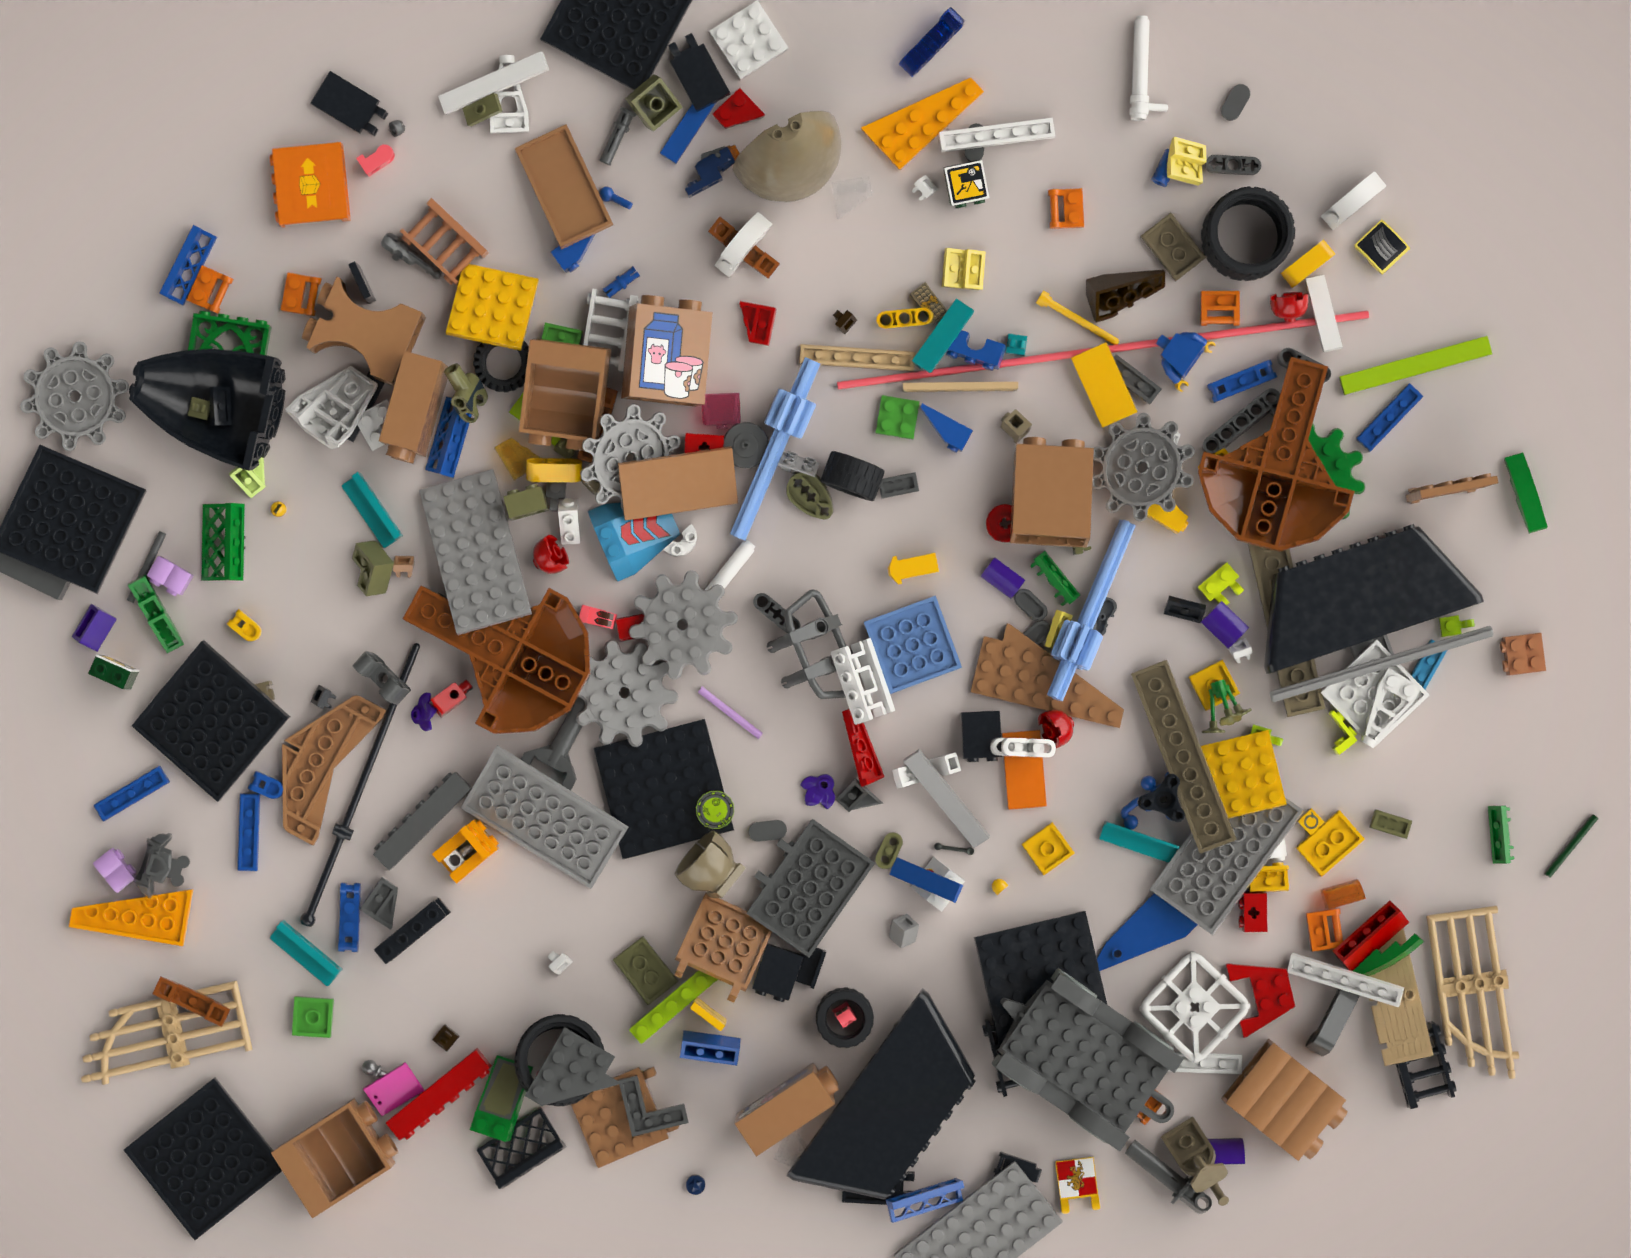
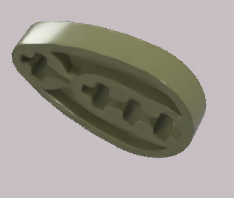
M801 472L795 473L790 478L786 488L789 500L798 509L812 517L823 520L830 518L834 510L832 498L826 485L821 483L820 477L817 474L813 477ZM795 478L797 480L802 479L801 484L804 487L809 486L808 492L816 494L815 500H809L807 498L809 494L806 491L804 493L801 492L802 486L794 484ZM820 506H822L823 508L828 507L829 509L827 512L829 514H822L820 512L822 509Z

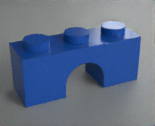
M961 330L946 351V355L951 358L957 359V357H961L969 364L975 365V363L983 365V368L993 371V369L999 370L1006 346L1005 344L987 339L983 348L972 350L968 347L969 332Z

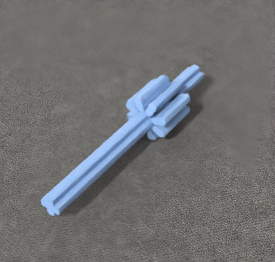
M804 358L791 391L778 389L765 419V424L775 429L730 532L731 535L746 541L790 435L799 439L803 437L816 407L814 402L806 398L821 364L809 358Z
M1119 520L1078 621L1065 620L1054 643L1051 655L1061 662L1047 696L1063 702L1076 668L1086 671L1091 668L1103 636L1097 630H1093L1136 527L1135 524L1129 521Z

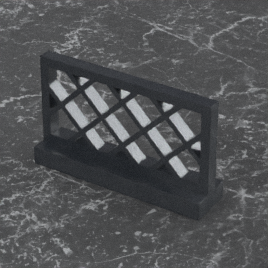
M539 1108L515 1124L510 1149L500 1147L501 1140L493 1138L478 1148L477 1152L494 1178L498 1189H503L567 1146L560 1139L543 1109ZM538 1114L544 1120L542 1128L532 1126L533 1118ZM518 1127H528L526 1138L516 1136ZM531 1128L541 1130L539 1141L529 1139ZM544 1131L551 1132L555 1140L549 1144L542 1142ZM515 1138L525 1140L523 1152L513 1150ZM528 1141L538 1143L537 1152L534 1154L526 1153ZM488 1147L496 1148L494 1159L486 1158L483 1150ZM499 1149L509 1151L507 1162L497 1160ZM512 1152L522 1154L521 1162L517 1165L510 1163ZM496 1162L506 1165L504 1173L500 1176H497L494 1171Z

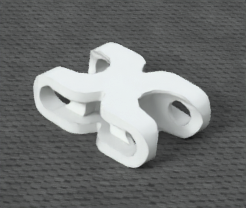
M995 738L990 745L992 753L998 756L1051 757L1056 750L1055 743L1049 739ZM999 742H1002V745H1001V750H1002V752H1000V751L997 749V744H998ZM1044 743L1050 748L1047 753H1044Z

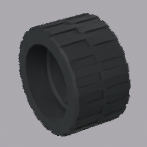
M831 451L820 481L846 494L874 501L885 471L856 457Z
M844 987L830 991L821 999L817 1007L816 1024L819 1033L829 1044L839 1048L855 1047L866 1040L874 1024L873 1009L869 1000L866 999L864 994L855 989ZM839 1000L855 1002L863 1013L861 1027L851 1035H838L828 1026L827 1012L830 1006Z

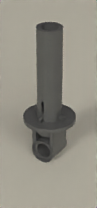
M1136 1140L1126 1150L1125 1154L1174 1192L1172 1194V1197H1174L1171 1201L1172 1204L1180 1199L1198 1214H1203L1211 1208V1198L1204 1192H1195L1190 1183L1194 1176L1189 1178L1186 1176L1184 1179ZM1198 1199H1202L1206 1202L1205 1209H1202L1198 1206Z

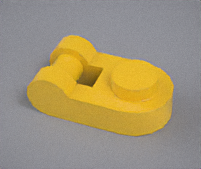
M240 609L235 612V617L226 623L247 641H256L261 636V627ZM241 620L246 622L242 628L238 625Z

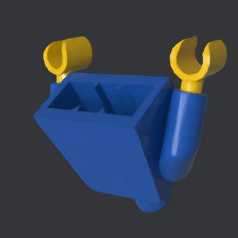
M1195 332L1176 333L1171 340L1161 335L1156 342L1158 346L1164 349L1161 353L1163 369L1168 378L1175 384V388L1180 392H1183L1180 389L1182 383L1187 387L1189 385L1188 382L1181 378L1184 379L1203 352L1212 353L1208 349L1209 344L1215 346L1214 342L1207 341Z

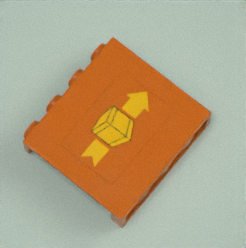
M341 142L272 149L270 164L274 166V173L271 174L272 184L276 186V192H273V199L278 207V211L275 212V219L282 228L290 224L340 219L343 222L351 221L344 146Z

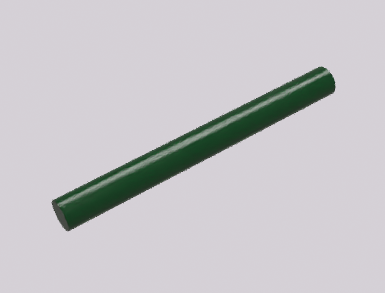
M1594 814L1590 816L1544 873L1546 876L1551 878L1599 819Z

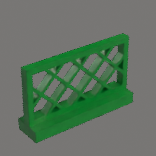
M203 504L201 581H243L245 504ZM210 508L215 512L212 518L209 516ZM224 509H225V518H224V516L221 514V513L224 511ZM218 518L222 522L219 528L215 525ZM211 528L215 532L212 537L209 536V530ZM224 528H225V537H224V536L222 535V533H221ZM217 538L221 540L218 547L214 543ZM210 547L214 550L211 557L209 556ZM225 547V553H224V556H223V554L221 553V551H222L223 548ZM217 556L221 560L218 566L214 563ZM211 566L214 572L208 577V569ZM223 567H224V575L221 573V570H222Z

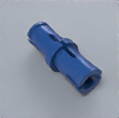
M632 266L620 277L619 275L615 277L616 280L603 288V291L611 298L621 289H626L627 285L640 277V275L636 272L630 276L636 271Z

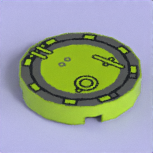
M710 791L698 800L696 814L699 821L705 827L720 829L728 825L732 820L734 804L726 793Z

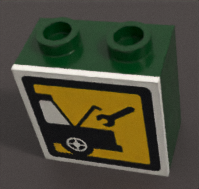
M982 160L943 167L949 202L951 206L955 205V209L966 207V203L973 201L974 205L985 203V199L989 198Z
M96 654L88 674L121 689H132L140 670L107 655Z

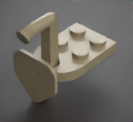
M1194 1117L1161 1136L1180 1169L1185 1174L1194 1176L1190 1183L1194 1191L1199 1193L1211 1188L1219 1205L1224 1206L1228 1204L1229 1198L1225 1196L1218 1185V1182L1227 1176L1228 1170L1223 1163L1214 1164L1216 1160L1215 1150Z

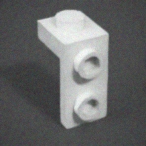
M566 498L559 500L558 516L562 545L580 544L578 499Z

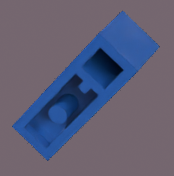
M595 234L564 249H561L559 245L551 251L565 273L567 271L571 273L579 267L578 264L582 261Z
M922 403L920 409L943 442L948 445L947 448L955 453L957 451L962 452L973 430Z

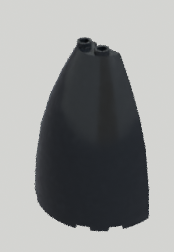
M219 349L174 352L137 362L133 369V375L136 376V380L129 387V400L165 432L188 447L221 462L250 471L259 466L258 461L261 457H266L270 450L269 441L272 437L275 438L285 401L286 390L282 389V384L286 380L285 370L280 368L282 362L278 358L250 352ZM209 387H230L232 425L211 426L210 412L208 420L188 416L192 397L210 401Z

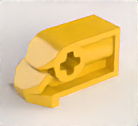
M936 553L897 560V556H893L887 568L889 576L898 585L902 584L901 579L939 572Z

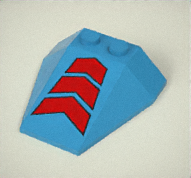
M621 502L603 504L588 511L593 528L617 581L635 575L680 535L672 514L625 521Z

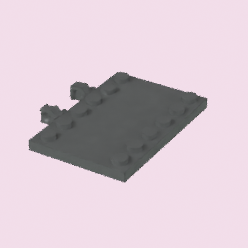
M814 819L810 821L796 843L791 841L788 844L782 839L778 841L776 845L785 851L783 855L785 858L774 874L770 873L769 876H766L759 870L754 877L762 882L760 887L763 890L746 913L807 957L812 955L875 864L871 859Z

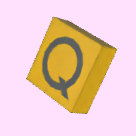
M1312 808L1297 820L1309 835H1312L1324 823Z

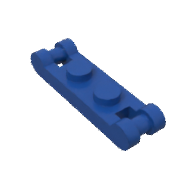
M1271 359L1208 384V390H1211L1213 394V402H1218L1277 378L1276 372H1273L1271 367L1273 365ZM1261 369L1265 370L1266 376L1262 377ZM1223 385L1225 392L1220 394L1218 387Z
M341 883L339 952H345V950L359 951L361 883H354V885ZM347 892L354 893V898H347ZM346 937H352V943L346 942Z

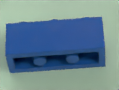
M683 1030L680 1058L737 1066L741 1038Z

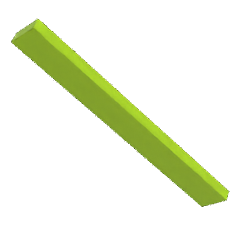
M1488 336L1343 375L1339 379L1343 393L1347 395L1492 355L1493 353Z

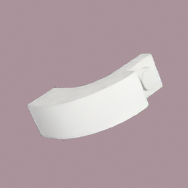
M1374 171L1322 214L1321 217L1332 230L1336 229L1386 187L1385 183Z
M757 212L728 244L714 266L730 277L749 251L765 236L773 224Z
M956 752L928 759L941 776L961 771ZM907 765L892 770L897 789L920 782Z

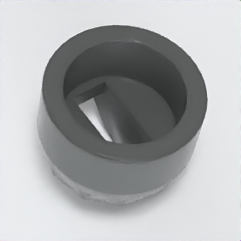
M400 120L389 123V130L394 137L401 135L405 131V125H402L403 122Z

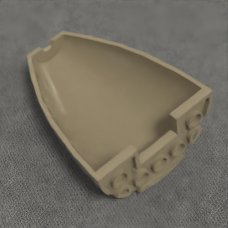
M826 111L802 112L788 118V124L785 127H780L776 124L764 130L738 155L732 169L735 176L745 188L759 197L770 201L793 202L813 195L829 181L839 162L841 136L834 115Z

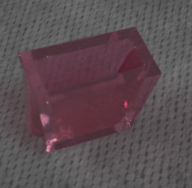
M740 393L705 394V405H702L703 424L706 426H716V429H728V425L740 423Z

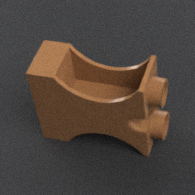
M336 277L333 285L326 282L319 293L317 304L324 306L328 312L333 313V317L330 320L321 318L318 320L310 318L302 334V339L309 341L306 348L314 354L333 346H344L354 349L364 356L368 363L370 374L376 380L394 387L404 351L412 352L425 322V315L421 311L401 303L394 308L384 311L366 310L351 301L346 285L341 278Z

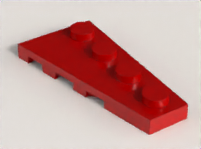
M850 709L842 711L860 785L864 787L885 776L864 723L855 725Z

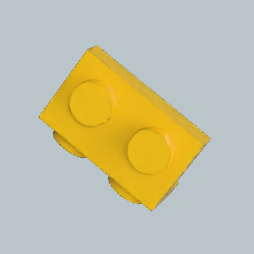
M1277 862L1272 863V866H1263L1249 886L1250 893L1288 891L1289 865Z

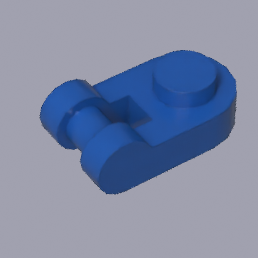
M259 771L254 772V780L249 784L248 789L271 799L282 796V782ZM261 780L266 782L264 788L259 787Z

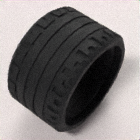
M1251 186L1241 187L1238 190L1234 189L1221 197L1204 219L1203 229H1201L1203 253L1207 256V261L1211 266L1216 268L1217 272L1225 277L1229 276L1230 279L1237 281H1251L1262 278L1274 271L1287 258L1292 249L1293 240L1295 239L1293 215L1289 212V207L1285 202L1280 200L1279 196L1272 191L1268 192L1266 189L1259 187L1251 188ZM1238 205H1252L1264 210L1272 218L1277 230V244L1269 259L1256 264H1245L1234 260L1223 250L1218 238V224L1226 210Z
M565 1014L546 1016L533 1023L522 1035L515 1052V1072L522 1088L527 1092L534 1081L528 1068L527 1056L531 1044L539 1035L552 1029H564L565 1027L604 1050L601 1038L594 1031L593 1027L578 1017ZM590 1093L550 1103L547 1105H571L581 1101Z

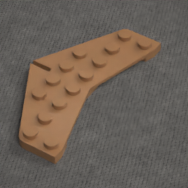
M352 696L284 740L300 749L298 752L282 744L283 827L288 833L313 846L315 845L320 835L334 768L383 719L387 712L386 709L362 696Z

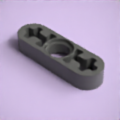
M1211 155L1207 158L1205 168L1210 173L1255 175L1261 169V162L1256 157ZM1213 159H1216V163H1222V159H1225V170H1222V165H1217L1215 169H1213L1212 165H1209V163L1212 162ZM1230 160L1237 161L1238 169H1229L1228 162ZM1241 160L1245 161L1243 165H1249L1253 161L1257 168L1251 171L1250 167H1244V171H1241Z

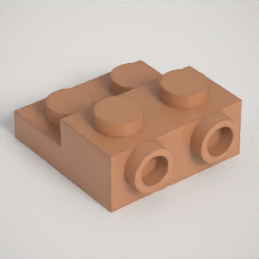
M1542 633L1502 637L1500 650L1501 653H1504L1505 660L1502 661V667L1506 675L1546 671Z

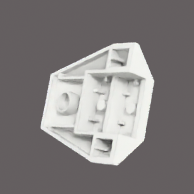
M350 366L299 395L285 410L305 432L330 449L339 448L352 435L378 384Z

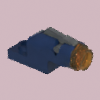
M735 144L701 154V160L695 165V170L701 180H694L687 184L688 187L685 188V191L689 198L723 181L720 171L724 172L732 166L740 154Z

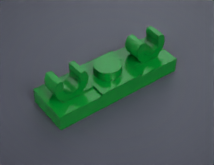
M1043 551L1034 559L1035 562L1030 567L1033 568L1036 565L1040 567V571L1037 573L1038 576L1043 573L1046 574L1045 576L1049 584L1058 590L1054 597L1057 598L1060 595L1064 597L1061 606L1067 603L1070 605L1080 596L1079 592L1046 551Z
M1506 805L1488 806L1493 864L1511 863V860L1514 859V856H1510V849H1514V846L1509 845L1508 822L1511 821V818H1507V811H1510V808L1506 807Z

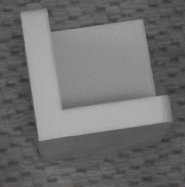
M908 914L892 920L889 938L900 948L908 946L916 941L919 924Z

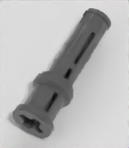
M620 107L621 112L617 121L613 123L614 130L600 159L601 162L610 166L624 134L629 132L632 118L636 116V113L624 107Z

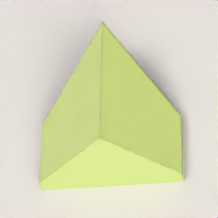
M262 457L258 461L259 466L253 470L248 471L236 467L228 473L250 498L266 487L264 458Z

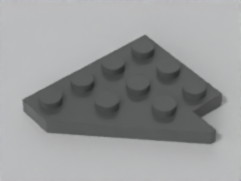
M564 1027L525 1097L543 1106L616 1086L620 1082L606 1074L615 1056Z

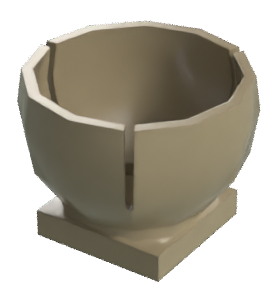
M713 830L705 834L687 852L674 874L683 885L691 890L707 891L706 894L711 898H723L746 867L741 863L734 862L731 847L720 834Z

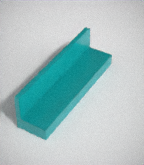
M956 298L913 358L912 362L915 366L931 373L971 318L974 310Z
M356 472L353 474L352 478L342 485V488L383 548H386L403 535L361 473Z
M1104 821L1099 836L1100 840L1168 863L1180 847Z
M285 920L279 923L276 927L277 929L270 936L274 943L326 986H329L343 970Z

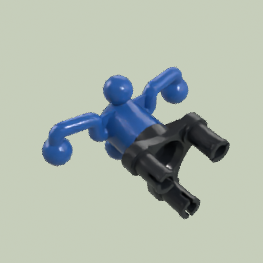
M1167 772L1162 783L1156 786V780L1152 776L1143 777L1141 786L1144 790L1150 792L1133 799L1121 809L1124 827L1133 830L1138 826L1137 817L1129 815V812L1137 806L1144 811H1159L1165 814L1168 820L1173 822L1184 820L1185 813L1179 804L1177 795L1178 786L1180 785L1178 776ZM1163 795L1166 796L1164 803L1160 801V797Z

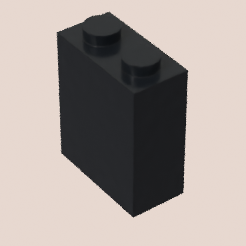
M1000 711L961 712L963 759H967V762H979V758H986L987 761H998V757L1002 756L994 755L990 745L993 739L1001 738ZM1002 742L997 744V749L1002 752Z
M767 943L752 989H755V993L766 996V994L773 995V999L780 1002L789 1001L804 955Z

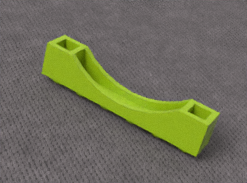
M698 970L668 997L633 1024L629 1031L640 1044L644 1043L718 979Z

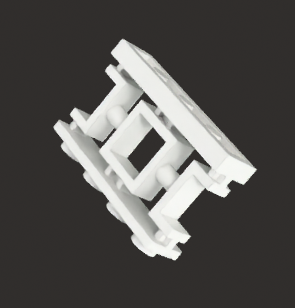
M871 638L851 644L852 655L849 646L831 651V656L855 725L872 720L871 709L875 717L895 711ZM859 672H860V675H861V677H862V680H863V683H864V686H865V689H866L865 691L863 690V687H862V684H861V681H860V678H859V675H858Z

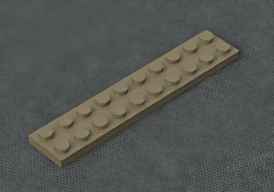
M1248 544L1268 631L1273 574L1278 573L1277 569L1289 566V569L1294 568L1289 549L1278 552ZM1314 659L1277 671L1280 688L1318 677ZM1321 688L1283 699L1287 717L1325 709Z
M1168 660L1132 673L1131 676L1169 774L1177 775L1180 779L1177 795L1199 853L1202 854L1236 841L1233 828Z

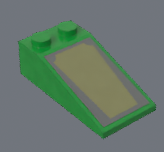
M499 1055L496 1056L470 1127L471 1131L504 1142L511 1140L526 1093L516 1076L514 1060ZM528 1065V1068H529V1071H530V1074H531V1073H532V1070H533V1066Z

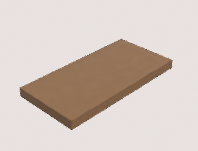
M567 124L515 148L561 249L613 226V222Z
M731 446L617 463L625 521L738 503Z

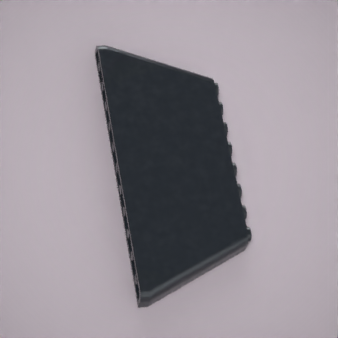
M1414 524L1403 527L1404 531L1397 533L1396 530L1385 533L1386 537L1379 539L1378 536L1367 539L1368 543L1361 545V542L1349 545L1350 549L1343 551V548L1331 551L1332 555L1325 557V554L1313 557L1314 561L1307 563V560L1295 563L1296 567L1289 569V566L1277 569L1278 573L1273 574L1264 663L1266 674L1484 602L1483 596L1419 526L1415 527Z
M921 989L786 1175L788 1178L797 1182L879 1199H886L887 1197L890 1199L896 1191V1188H894L896 1184L903 1182L908 1174L906 1173L907 1169L910 1166L914 1167L919 1160L918 1154L921 1151L925 1152L930 1145L929 1139L932 1135L936 1136L942 1128L940 1124L943 1120L947 1121L953 1113L951 1109L955 1104L959 1105L964 1098L962 1094L966 1089L970 1090L976 1082L974 1080V1071L926 990Z

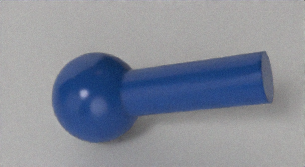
M608 186L601 188L599 191L602 201H613L629 210L633 205L632 202L614 194L613 189Z

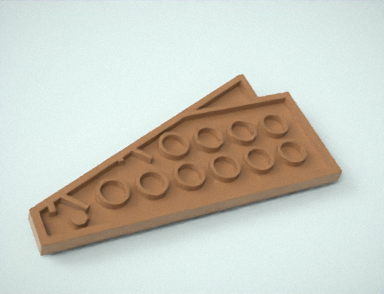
M1006 624L1003 640L983 637L970 692L1046 711L1061 710L1071 717L1120 728L1124 713L1123 708L1076 673H1074L1063 702L1047 696L1060 661L1053 658L1051 654L1012 625Z

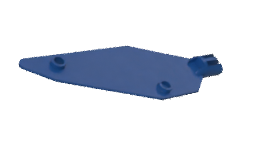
M1154 893L1106 942L1097 958L1099 971L1185 938L1197 924ZM1120 950L1121 956L1115 957L1114 951Z

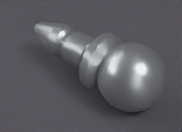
M367 1060L362 1065V1071L366 1075H372L373 1078L376 1076L381 1078L387 1074L385 1071L380 1070L381 1066H377L373 1060Z

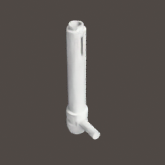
M1137 16L1136 20H1134L1132 95L1130 96L1132 107L1129 110L1131 120L1134 121L1146 120L1149 111L1167 112L1168 110L1167 104L1149 103V96H1147L1150 22L1147 16Z
M748 540L742 542L705 590H709L716 584L722 585L725 589L753 554V549L756 546ZM682 619V621L688 625V622L685 619Z

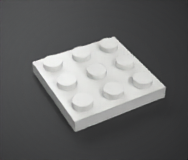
M758 0L709 31L740 80L789 50Z

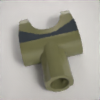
M458 363L452 364L444 371L455 390L451 399L452 406L463 421L474 423L479 417L476 405H485L488 400V394L477 375L473 373L465 374ZM477 396H482L484 400L477 399ZM466 413L472 414L474 418L468 417Z

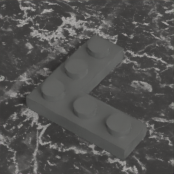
M638 1075L618 1080L632 1137L689 1123L684 1103L647 1112Z

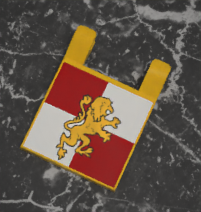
M1094 1157L1055 1161L1061 1212L1063 1214L1070 1212L1068 1199L1091 1197L1092 1209L1099 1210L1100 1202Z

